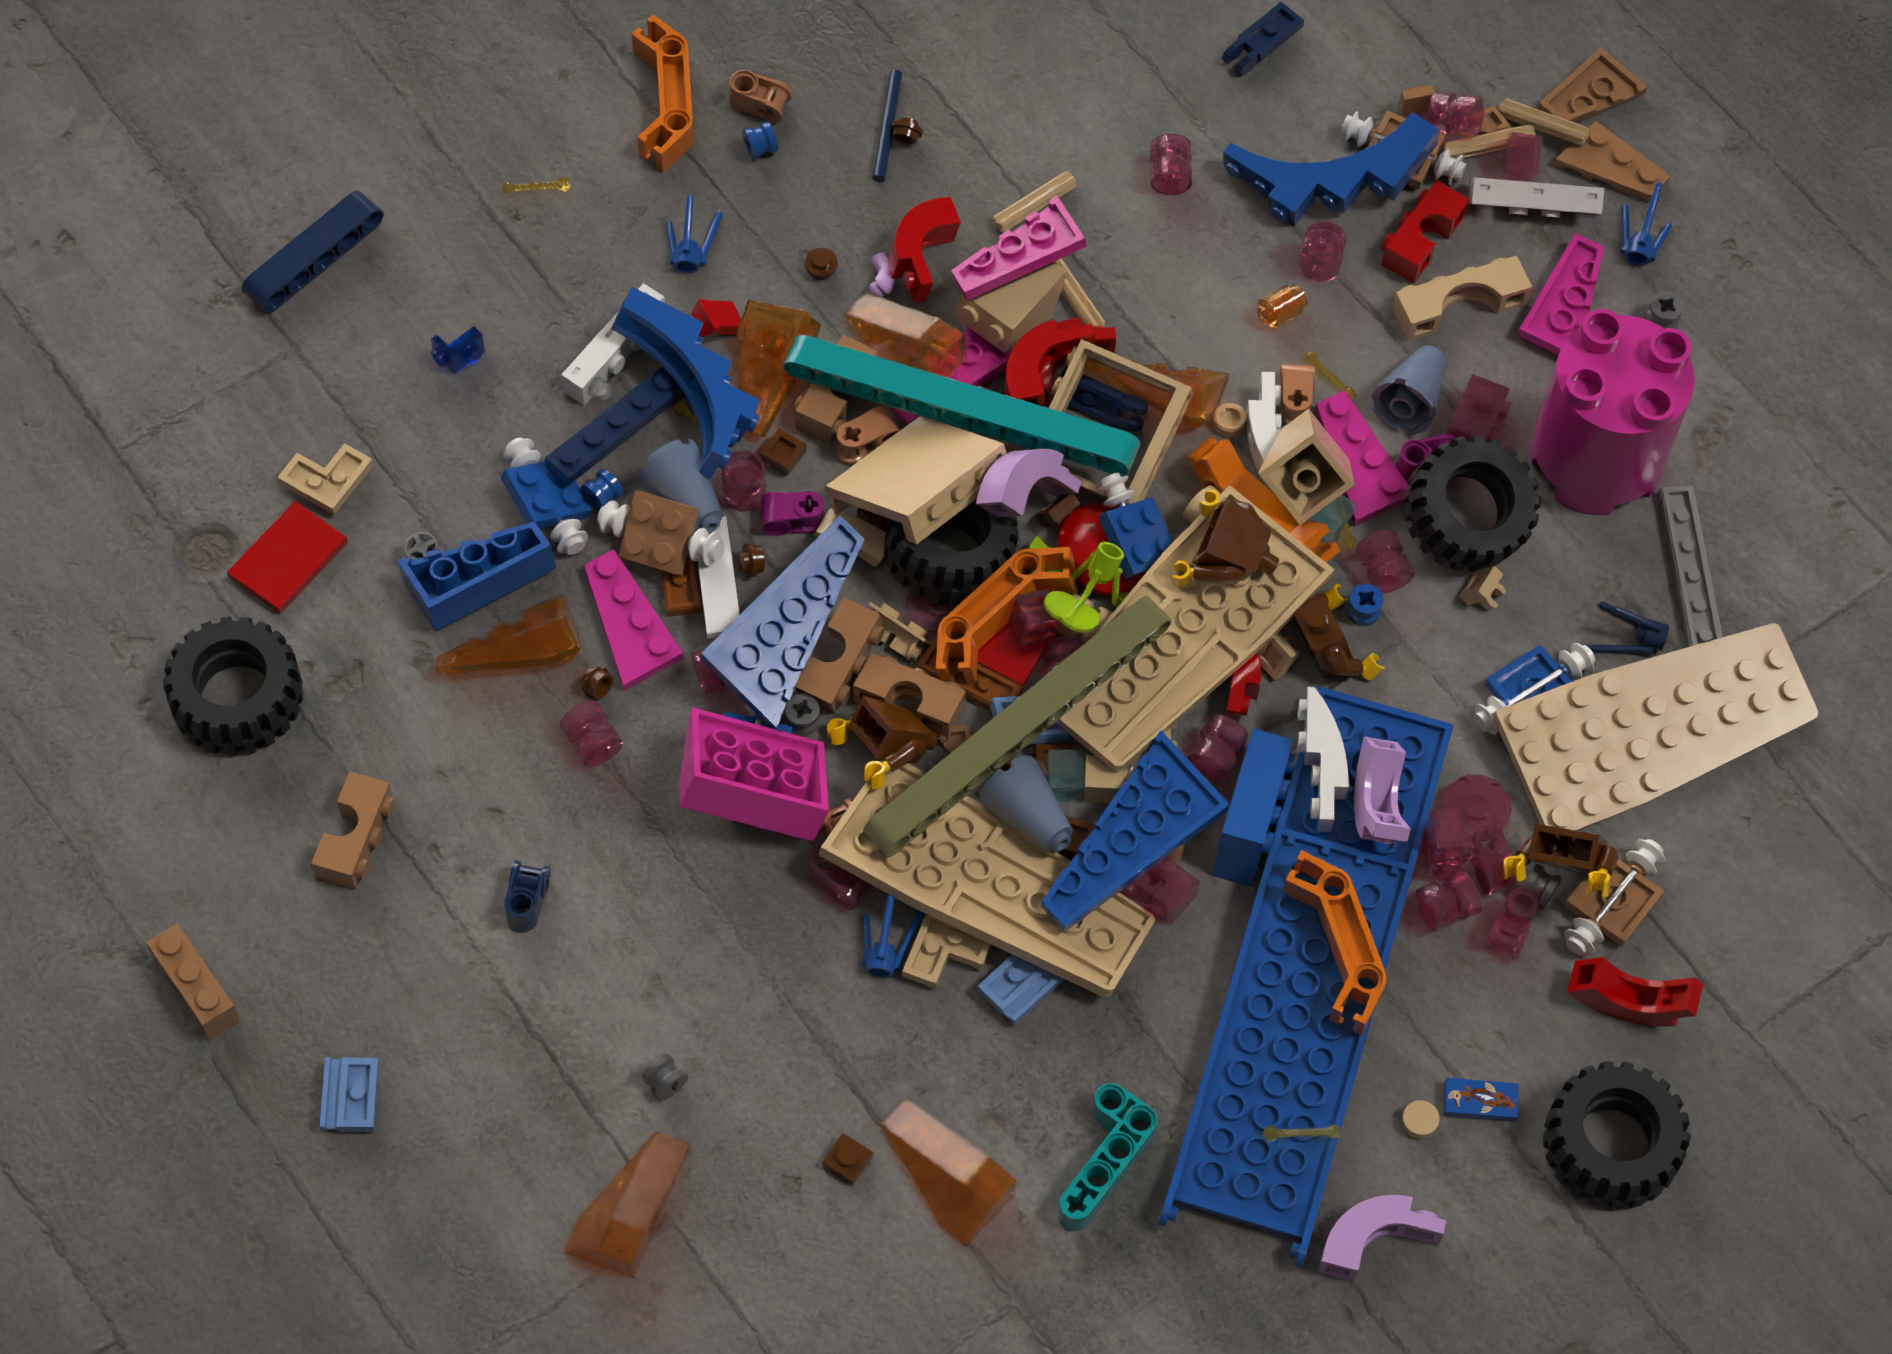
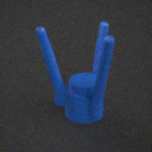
M1657 182L1642 231L1635 232L1631 237L1629 206L1627 204L1622 206V245L1620 252L1625 254V259L1631 264L1643 266L1647 265L1650 261L1654 262L1659 248L1672 228V223H1667L1655 243L1653 242V237L1649 234L1662 188L1661 182Z
M692 195L687 196L684 238L679 241V245L676 244L673 223L671 221L666 223L670 247V264L682 273H695L699 270L700 266L706 265L707 253L723 216L721 211L716 213L702 249H700L698 243L691 240Z
M892 894L887 897L880 941L875 942L873 948L871 946L870 916L868 914L863 915L864 954L862 965L866 966L865 971L868 974L882 978L892 977L894 970L901 971L903 958L924 915L923 912L917 911L898 952H894L895 946L888 943L895 899Z

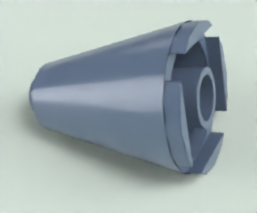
M1429 345L1421 346L1375 387L1371 397L1374 400L1372 408L1382 423L1398 432L1402 428L1412 430L1410 434H1418L1429 428L1436 416L1447 365L1445 355L1436 347Z
M688 439L690 444H682L680 440L672 441L657 449L646 459L649 465L645 471L640 468L639 479L643 486L653 495L699 508L694 532L700 528H705L708 534L712 533L720 526L723 513L711 478L699 473L703 456L701 449L692 439Z
M1028 755L1011 760L1012 768L1005 773L1001 768L998 769L985 783L979 797L983 801L980 803L987 811L1045 852L1062 851L1071 842L1070 836L1073 829L1040 765L1032 756Z

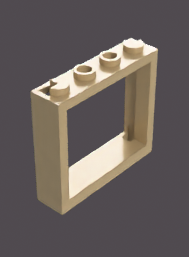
M1081 339L1078 347L1074 346L1071 354L1069 353L1067 356L1066 365L1069 366L1064 377L1059 376L1054 383L1051 392L1054 398L1049 406L1050 409L1065 413L1089 360L1172 395L1128 489L1135 490V493L1127 502L1132 504L1144 500L1194 395L1192 387ZM1069 472L1081 480L1079 490L1101 500H1107L1108 497L1105 492L1097 491L1101 487L1100 485Z

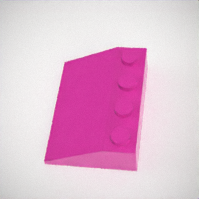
M692 707L689 713L679 780V807L693 812H702L721 817L728 821L756 826L759 829L787 834L794 838L814 841L829 812L824 742Z

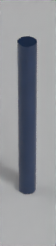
M896 69L891 70L889 74L872 179L876 182H884L893 134L891 126L892 122L895 121L902 72Z

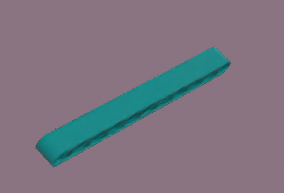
M798 335L795 338L783 365L784 370L797 379L1031 450L1052 449L1062 453L1064 460L1110 474L1119 472L1120 476L1128 475L1141 444L1136 436L1123 430L806 335Z

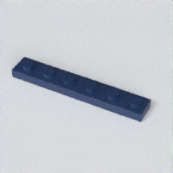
M662 366L546 456L545 466L567 485H570L674 404L685 393Z

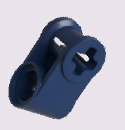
M518 860L514 861L504 901L506 920L513 931L525 933L536 927L543 900L549 888L550 866L545 865L543 868L522 865L521 861ZM520 907H525L529 909L526 913L518 914L514 912L516 909Z

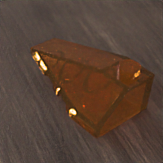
M869 293L862 296L845 313L847 320L862 339L869 343L873 349L878 350V357L947 378L967 360L965 334L940 318Z
M753 300L747 301L737 330V341L740 343V356L736 360V370L739 372L738 389L760 400L755 412L760 415V418L753 432L746 431L745 433L765 438L797 381V378L789 375L784 370V362L798 335L817 338L821 324L805 311Z
M1089 360L1085 368L1125 392L1146 400L1150 406L1165 413L1172 398L1170 394L1092 360ZM1162 363L1143 365L1146 368L1192 387L1194 395L1182 419L1184 425L1200 427L1214 418V413L1219 407L1229 381V373L1188 366L1187 370L1169 371L1170 368L1167 367V364Z
M561 594L523 611L524 618L514 624L500 623L494 627V630L488 634V638L483 641L480 637L472 638L438 656L436 661L438 674L543 666L557 661L559 664H563L573 660L577 653L581 652V639L565 595Z
M907 1099L881 1124L902 1163H905L915 1180L918 1190L927 1200L937 1222L965 1247L1014 1197L1017 1182L1014 1177L988 1155Z
M655 1132L579 1217L566 1246L565 1253L634 1279L689 1151L690 1144Z

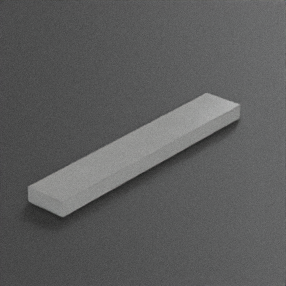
M1693 485L1660 487L1658 496L1687 647L1722 638L1723 634Z

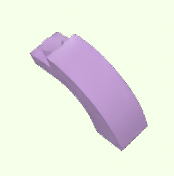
M1052 449L1012 451L1002 455L988 469L981 483L976 504L997 518L1023 516L1029 492L1034 484L1052 495L1079 493L1081 480L1070 474L1068 468L1061 466L1063 454Z
M1370 737L1363 738L1354 789L1355 823L1361 839L1374 840L1386 844H1395L1396 840L1408 841L1411 828L1401 817L1398 808V788L1406 752L1398 742Z
M1383 1195L1367 1199L1349 1209L1332 1228L1322 1253L1318 1273L1354 1282L1359 1270L1362 1252L1372 1241L1383 1236L1396 1235L1439 1246L1444 1234L1446 1220L1438 1218L1437 1214L1430 1211H1410L1413 1197Z

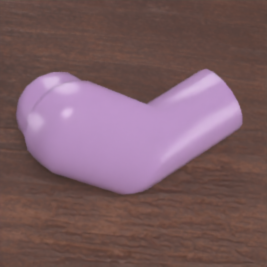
M883 252L876 254L871 259V263L878 274L875 277L876 281L870 284L869 289L876 298H882L886 293L889 294L898 278H891L888 258Z

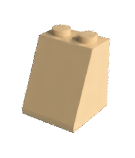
M1054 261L968 301L961 294L954 317L998 349L1007 353L1028 331L1049 321L1053 317L1068 270Z
M1309 409L1281 429L1258 472L1300 525L1355 485L1349 458Z

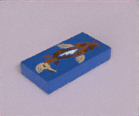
M1459 1078L1445 1079L1444 1116L1517 1122L1519 1083Z

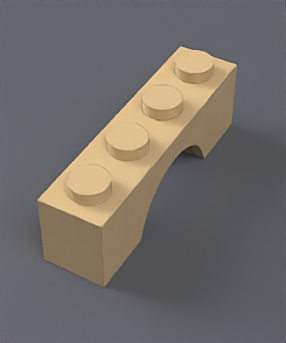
M1517 255L1506 259L1497 258L1489 264L1480 267H1467L1457 274L1447 277L1438 276L1424 284L1403 287L1395 294L1392 311L1407 341L1438 332L1443 310L1455 302L1463 300L1478 301L1489 306L1498 314L1527 305L1532 285Z

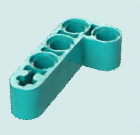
M1107 1083L1099 1087L1095 1093L1093 1104L1095 1120L1111 1132L1060 1198L1058 1219L1060 1224L1070 1231L1082 1230L1091 1222L1155 1136L1157 1126L1155 1111L1115 1083ZM1105 1100H1113L1119 1107L1114 1110H1108L1101 1103ZM1143 1121L1149 1128L1144 1131H1138L1131 1126V1123ZM1115 1148L1123 1149L1128 1156L1122 1159L1114 1158L1109 1153V1151ZM1092 1176H1099L1106 1181V1184L1101 1187H1095L1088 1182V1179ZM1081 1196H1083L1085 1199L1083 1200L1082 1210H1076L1074 1213L1069 1212V1208L1075 1209L1081 1202Z

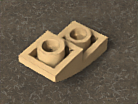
M829 509L814 536L818 538L841 515L865 539L858 556L873 567H876L885 555L886 532L860 518L844 512L836 515L833 509Z

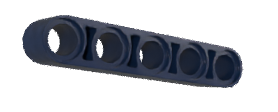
M353 191L253 271L243 282L242 292L265 313L274 312L374 231L382 222L384 212L362 192Z

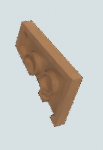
M1599 48L1541 100L1537 109L1577 123L1645 95L1648 87L1604 49Z
M1597 121L1588 127L1589 135L1583 145L1570 144L1555 159L1553 165L1562 170L1567 167L1581 173L1580 177L1590 181L1593 178L1611 184L1612 189L1648 203L1651 201L1656 183H1662V190L1669 183L1671 177Z

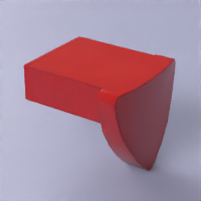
M700 298L691 313V317L703 322L699 336L703 338L713 335H739L745 328L733 301H716Z

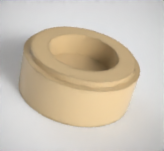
M1225 403L1215 410L1213 427L1218 434L1232 438L1239 436L1245 430L1247 415L1241 406L1234 403Z
M1417 1100L1407 1105L1401 1122L1404 1131L1409 1136L1416 1139H1425L1435 1133L1440 1118L1434 1105L1427 1101Z

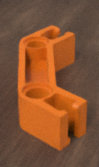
M651 15L647 19L648 36H643L644 30L637 28L632 33V46L635 55L657 70L660 116L637 138L639 156L648 161L652 157L650 152L653 151L655 153L656 168L663 173L692 146L694 141L689 53L687 40L658 17Z
M1210 437L1187 456L1203 489L1208 486H1214L1222 493L1230 485L1326 563L1340 552L1336 542L1323 543L1319 541L1330 532L1327 524L1306 520L1300 525L1278 497L1244 468L1230 440L1222 439L1217 442L1215 438Z
M1070 547L1032 548L1018 551L943 618L938 628L936 670L941 681H952L955 683V675L950 674L952 658L956 657L964 658V662L958 663V671H962L966 682L976 683L978 649L1038 595H1046L1052 591H1062L1068 594L1074 593V579H1072L1070 571H1075V561ZM1035 569V571L1031 574H1023L1027 570ZM1063 569V572H1048ZM957 634H964L960 639H952Z
M1301 850L1294 870L1291 869L1285 880L1283 893L1317 909L1344 983L1332 1008L1329 1020L1342 1025L1345 1019L1342 1017L1344 1006L1349 999H1353L1357 1003L1366 1006L1362 1016L1355 1014L1352 1019L1355 1022L1353 1032L1362 1036L1381 999L1387 981L1386 972L1349 875L1342 869ZM1303 871L1318 880V884H1310L1295 878V876ZM1327 886L1337 887L1341 894L1331 896L1325 892L1324 888ZM1368 978L1374 982L1376 987L1365 989L1359 985L1358 980Z

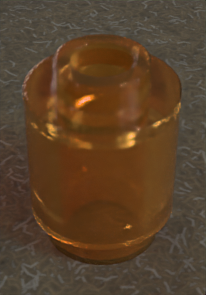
M1292 284L1291 286L1284 285L1259 300L1258 317L1264 325L1277 328L1303 312V308L1308 305L1307 297L1297 284Z

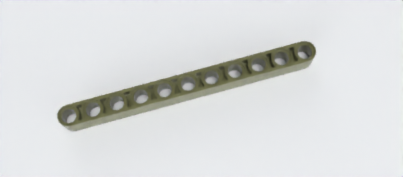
M1149 596L1140 598L875 814L867 822L863 832L887 857L895 855L1157 640L1169 628L1172 619Z

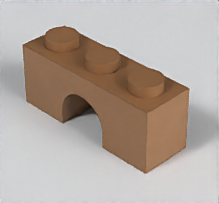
M842 335L837 345L878 357V350L845 335ZM809 382L807 393L805 396L800 395L793 407L796 428L831 444L837 435V430L847 419V401L836 397L833 394L836 390Z
M843 597L827 627L831 637L842 641L846 645L845 651L839 659L833 662H823L811 656L795 685L797 694H809L817 700L819 706L833 713L836 712L839 705L844 706L851 695L852 687L850 685L855 675L859 676L868 659L866 657L872 645L877 646L882 639L885 628L882 627L881 615Z
M872 652L853 685L854 703L859 704L862 696L889 704L901 698H910L920 704L917 709V717L928 729L936 731L939 735L946 736V740H949L953 728L957 725L966 708V690L962 689L958 684L952 681H941L931 677L922 669L909 668L899 664L890 656H879Z
M349 771L337 804L341 817L354 820L358 824L351 833L345 836L323 833L311 862L316 879L356 890L359 880L366 878L370 868V859L368 858L372 848H378L382 839L383 828L381 826L385 817L392 815L395 807L396 798L392 795L389 782Z
M178 923L146 942L154 961L171 986H175L186 1003L190 1014L209 1041L240 1022L234 1004Z

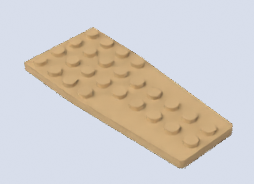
M1230 485L1219 495V498L1222 500L1226 497L1242 501L1254 507L1263 525L1270 529L1271 532L1265 550L1277 556L1279 564L1270 576L1257 569L1254 574L1236 583H1198L1191 579L1190 583L1184 587L1176 586L1173 584L1171 576H1182L1186 572L1175 571L1174 564L1179 560H1183L1189 564L1190 568L1195 567L1192 560L1210 517L1201 514L1161 554L1098 630L1100 632L1144 596H1149L1172 619L1169 628L1157 640L1056 722L1114 771L1123 770L1154 743V739L1161 730L1163 733L1168 731L1261 650L1290 621L1294 613L1300 610L1302 605L1309 598L1313 597L1333 576L1335 569Z
M1771 623L1588 675L1499 709L1492 713V716L1539 824L1578 831L1644 805L1817 718L1818 709L1780 626L1776 623Z
M906 763L894 772L890 770L886 772L885 785L880 789H872L871 779L867 781L821 846L819 856L889 895L892 894L905 904L1102 997H1110L1155 922V917L1152 913L1118 892L1064 933L1041 905L1043 898L1071 861L1055 851L1045 852L969 796L964 797L895 855L887 857L863 832V829L875 814L926 774L909 763Z

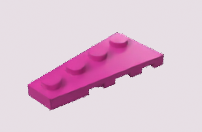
M1058 196L1048 201L1049 206L1040 213L1034 211L1024 218L1025 223L1013 232L1007 230L1000 235L999 242L991 248L983 247L951 270L953 280L966 301L1087 247L1085 237Z
M1574 234L1519 328L1518 337L1556 355L1559 354L1565 340L1582 325L1585 316L1590 311L1604 246L1579 234Z
M968 328L962 335L958 333L950 341V347L941 356L936 355L929 362V368L926 371L981 387L1007 370L1011 350L1004 353L974 330ZM890 407V411L905 426L919 417V415Z
M1344 390L1316 403L1315 412L1318 421L1350 461L1355 485L1343 494L1352 512L1351 518L1354 527L1404 504V491L1409 485L1347 392Z
M614 549L584 565L585 574L624 691L684 659L682 650Z

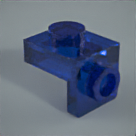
M475 326L471 327L449 345L437 334L430 338L433 359L440 367L444 368L446 366L453 374H457L468 364L476 363L485 352L483 334Z

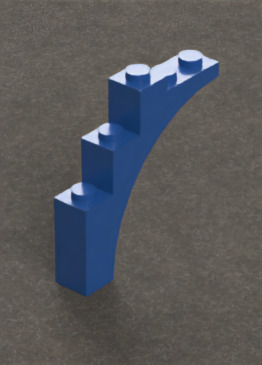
M1412 112L1395 131L1375 145L1353 155L1335 160L1311 163L1277 161L1253 154L1231 142L1223 151L1225 169L1230 175L1237 179L1242 177L1247 180L1262 195L1266 196L1269 194V210L1276 219L1281 222L1288 221L1295 226L1317 197L1327 208L1332 210L1336 208L1342 213L1347 211L1366 185L1377 196H1386L1394 201L1437 146L1439 128Z
M631 287L611 329L631 340L655 358L686 394L697 416L702 434L703 456L699 473L712 478L718 467L724 469L732 454V451L727 448H732L735 441L740 442L746 431L753 432L760 418V415L755 413L760 400L729 384L732 376L728 375L727 372L732 361L701 346L704 338L699 336L703 322Z

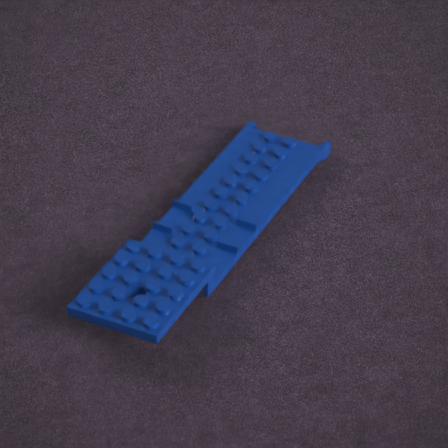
M1320 686L1318 693L1326 702L1335 719L1345 749L1349 781L1346 799H1334V822L1331 832H1318L1317 819H1311L1310 815L1311 799L1317 798V786H1311L1312 765H1304V753H1299L1159 1221V1225L1166 1227L1168 1220L1175 1222L1179 1207L1172 1205L1176 1203L1301 1241V1244L1293 1242L1289 1256L1296 1258L1295 1266L1302 1268L1373 1014L1362 1036L1353 1032L1355 1022L1352 1019L1355 1014L1362 1016L1366 1006L1357 1003L1353 999H1349L1344 1006L1342 1017L1345 1019L1342 1025L1329 1020L1332 1008L1344 983L1317 909L1283 893L1285 880L1291 869L1294 870L1301 850L1346 872L1352 880L1382 964L1386 970L1454 724ZM1364 737L1398 742L1406 752L1399 781L1398 808L1401 817L1411 828L1407 842L1396 840L1395 844H1386L1379 841L1361 839L1358 834L1354 815L1356 778L1354 766L1358 764ZM1303 871L1295 876V878L1310 884H1318V880ZM1327 886L1324 888L1325 892L1331 896L1341 894L1337 887ZM1368 978L1358 980L1359 985L1365 989L1376 987L1374 982Z

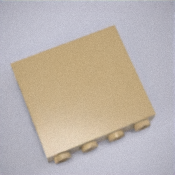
M919 416L827 484L826 489L836 515L849 506L854 505L902 523L907 541L918 544L977 499L985 474L998 458L1006 454L1004 443Z

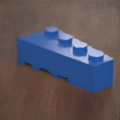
M535 521L492 533L491 538L482 541L470 539L460 542L461 547L440 552V549L426 552V557L410 561L409 557L397 560L405 586L435 631L556 569L551 545Z
M1253 728L1222 830L1211 876L1249 887L1253 886L1262 852L1269 854L1274 833L1268 832L1269 827H1277L1282 807L1276 805L1277 799L1284 801L1289 781L1283 779L1284 775H1292L1297 757V755L1291 754L1294 739Z

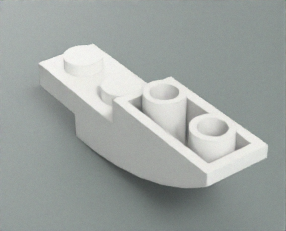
M1261 372L1258 388L1259 400H1248L1246 433L1249 449L1258 472L1281 431V414H1275V405H1280L1281 385H1275V372ZM1262 479V481H1263V483L1265 484V486H1266L1271 492H1273V491L1270 489V487L1265 483V481Z
M1307 687L1305 699H1299L1298 720H1304V732H1298L1297 751L1304 753V765H1312L1311 786H1317V798L1311 799V819H1317L1318 832H1331L1334 822V799L1345 800L1348 792V766L1341 734L1331 711L1316 688Z

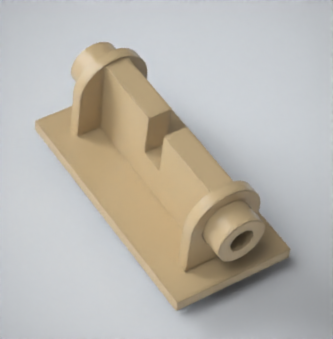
M870 602L869 605L876 609L875 612L881 615L882 627L885 628L880 641L886 643L893 633L896 637L889 647L904 656L908 661L913 659L917 662L924 653V650L921 649L923 643L931 644L930 641L925 639L928 632L912 621L906 626L897 620L900 613L883 602L881 607H878Z

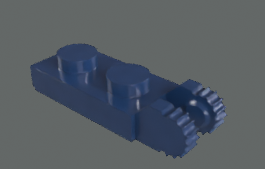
M1280 1L1242 32L1238 39L1225 50L1221 58L1229 64L1237 59L1243 50L1248 52L1249 54L1239 62L1236 68V72L1243 76L1251 71L1258 61L1264 60L1303 28L1304 19Z
M1065 367L1061 372V377H1064L1068 367ZM1084 374L1068 404L1106 423L1116 424L1132 432L1142 430L1144 421L1141 416L1147 413L1149 407L1146 400L1141 399L1139 396L1134 394L1126 395L1125 392Z

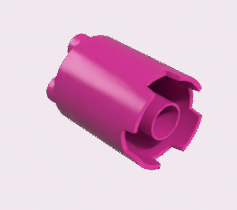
M1596 309L1589 312L1585 316L1582 325L1565 340L1558 354L1530 445L1531 463H1538L1542 473L1556 487V501L1581 513L1610 515L1616 505L1628 503L1644 494L1648 497L1652 495L1660 482L1694 391V369L1689 357L1692 346L1690 339L1685 333L1674 328H1662L1642 318L1617 315L1608 309Z

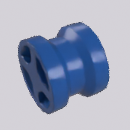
M768 121L761 123L759 128L752 129L749 127L742 130L744 143L752 160L760 158L761 154L765 152L770 154L778 152L777 140Z
M606 469L599 470L594 480L586 481L581 485V491L585 498L598 511L612 499H618L623 495L620 483Z
M1366 583L1359 584L1353 588L1346 611L1348 618L1353 623L1359 626H1369L1377 622L1384 600L1379 588ZM1360 600H1361V601H1364V600H1365V601H1368V602H1367V603H1360Z

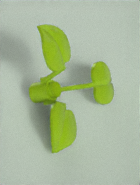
M1037 536L1028 549L1050 547ZM1101 542L1096 552H1092L1088 560L1071 574L1072 579L1075 580L1086 569L1089 570L1088 575L1091 580L1080 599L1077 600L1066 592L1052 591L1047 594L1044 600L1046 611L1053 618L1061 621L1062 624L1074 631L1090 632L1094 630L1100 621L1099 613L1084 603L1095 584H1106L1113 579L1112 604L1116 607L1129 594L1119 592L1120 575L1123 572L1119 566L1124 558V552L1115 544ZM1030 569L1029 571L1033 573L1035 569ZM1063 569L1048 572H1063Z

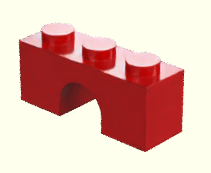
M1436 180L1429 190L1424 189L1420 193L1415 203V209L1412 212L1406 211L1395 235L1390 233L1381 246V250L1384 251L1381 265L1408 281L1415 283L1431 263L1436 243L1425 238L1422 234L1435 232L1449 239L1465 218L1470 199Z

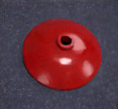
M1103 503L1088 504L1073 511L1063 522L1057 537V547H1070L1075 561V571L1088 560L1092 552H1096L1101 542H1109L1098 516L1106 511L1116 509V507L1104 506ZM1088 569L1074 580L1085 589L1091 580L1088 575ZM1122 572L1119 581V592L1130 593L1145 573L1126 579ZM1113 579L1106 584L1096 583L1091 592L1112 596Z

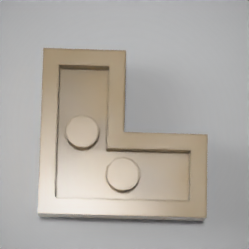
M344 443L325 468L296 453L277 479L281 486L335 515L374 465L372 458Z
M926 914L902 970V977L936 989L948 958L982 970L992 945Z

